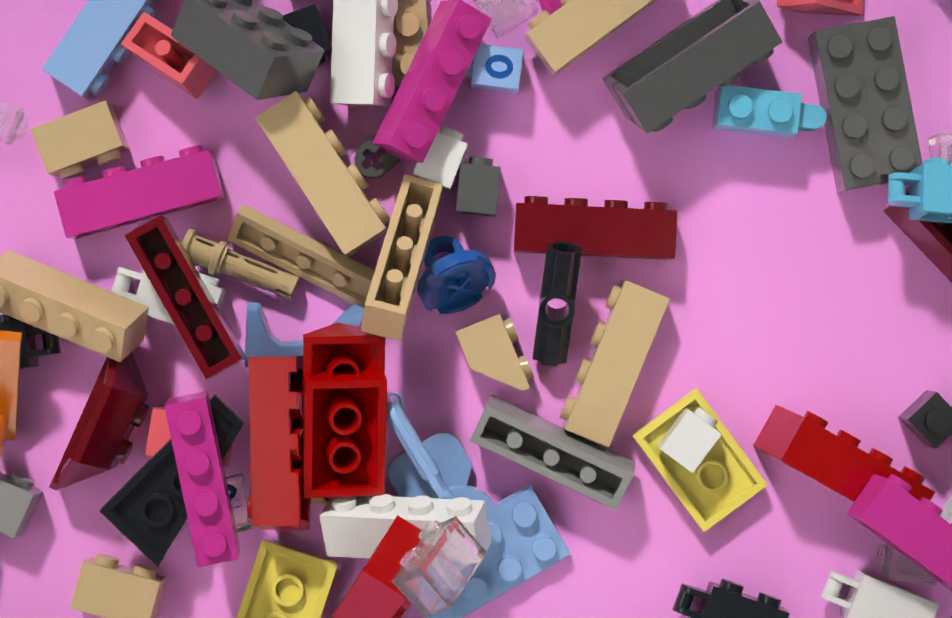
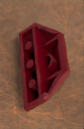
M132 352L121 362L106 357L49 488L59 490L117 467L118 463L124 464L128 459L133 447V442L129 441L134 426L139 428L142 426L150 407L145 404L148 392Z

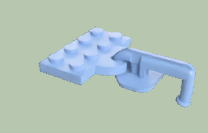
M396 393L387 394L386 419L405 449V452L392 460L388 470L389 480L398 496H428L437 499L465 497L469 500H482L486 503L491 544L481 564L427 562L415 582V585L421 589L413 601L423 618H462L571 554L530 484L498 503H495L486 492L473 486H467L472 464L459 440L448 433H437L421 441L403 411V398Z

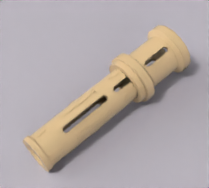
M189 228L182 244L192 262L208 269V274L214 276L215 274L223 273L265 291L277 294L286 300H291L299 280L298 276L230 250L227 242L220 241L216 243L196 235V230Z

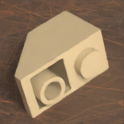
M497 314L456 331L471 370L521 391L530 388L527 380L533 378L534 375L526 355L517 357L512 343L518 341L519 338L510 318L503 321L501 315Z

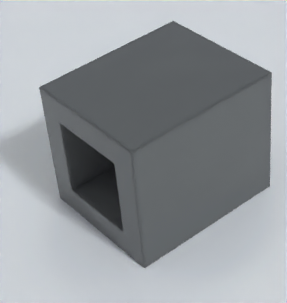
M470 157L469 164L461 163L456 213L496 217L501 167L493 166V159Z

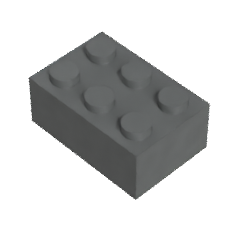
M184 0L171 33V37L256 100L290 95L295 91L298 93L307 92L325 51L312 41V36L309 33L292 27L283 20V15L280 12L265 7L256 0Z

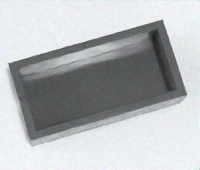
M717 0L603 77L602 80L624 116L648 134L651 131L657 132L666 128L673 121L672 117L683 109H692L700 105L707 98L706 94L717 86H726L734 82L740 76L739 71L751 63L757 64L768 59L774 53L773 48L783 41L760 1Z
M895 16L813 32L808 37L820 106L827 115L824 128L836 192L861 189L877 184H887L889 174L910 173V171L921 165L923 162Z

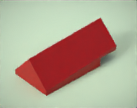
M339 322L303 334V498L384 495L387 378L385 376L386 337L363 332L361 327Z

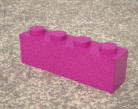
M462 0L440 2L372 144L404 162H424L491 23V17Z
M197 145L179 150L180 157L165 161L164 156H155L140 161L141 168L126 171L125 166H119L102 171L103 178L88 182L87 177L83 176L64 181V188L53 192L66 238L77 239L155 218L159 215L163 216L225 199L226 195L214 152L209 149L203 151L202 145Z
M205 391L167 399L164 407L197 566L202 567L239 559L240 544L209 393Z
M873 474L847 512V515L952 592V523L950 524L940 517L943 510L924 497L919 501L909 494L912 487L901 478L893 474L889 478Z

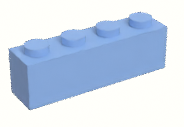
M88 0L42 70L87 100H90L93 94L99 96L110 80V76L107 74L114 63H121L129 54V51L121 45L122 41L143 12L152 17L154 16L155 10L152 7L157 0Z

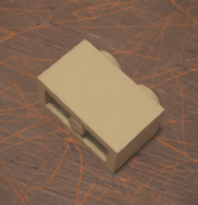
M106 100L30 129L47 174L54 177L60 176L61 180H67L83 174V166L96 161L99 166L113 163L122 158L120 152L129 149L114 107Z
M97 553L95 558L90 557L82 562L70 609L104 618H156L167 577L157 575L158 569L154 567L135 564L134 568L118 565L120 559L117 557Z

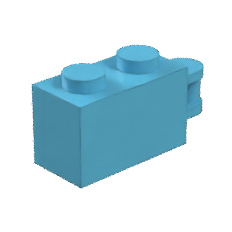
M726 85L720 86L716 90L712 129L792 138L798 134V130L815 131L822 127L826 122L827 115L825 110L819 105L801 103L802 94Z
M930 158L924 160V163L910 171V173L889 174L888 205L909 207L910 220L952 223V165H949V160ZM905 185L909 186V195H905Z

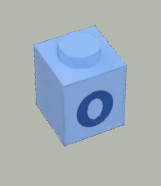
M480 44L464 77L471 78V88L518 94L524 49Z

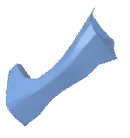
M258 302L247 303L245 355L247 359L244 360L245 368L248 367V357H297L298 359H303V339L292 341L279 340L271 333L263 315L261 304ZM352 304L332 324L339 322L360 327L364 308Z

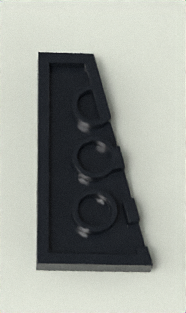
M214 394L210 398L223 460L244 425V421ZM171 438L99 510L157 567L187 519Z

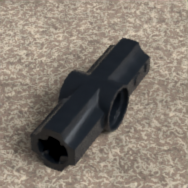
M557 241L547 243L532 359L541 362L542 365L557 366L558 364L567 363L582 256V247L576 246L572 242ZM552 299H561L567 304L562 308L555 309L547 303Z

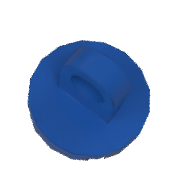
M449 236L435 237L430 240L424 259L426 270L419 279L417 292L425 308L431 312L432 309H437L439 314H452L477 304L483 298L481 293L488 286L490 290L495 284L496 272L488 256L477 250H464L458 240ZM440 252L451 253L439 260L434 259V256Z

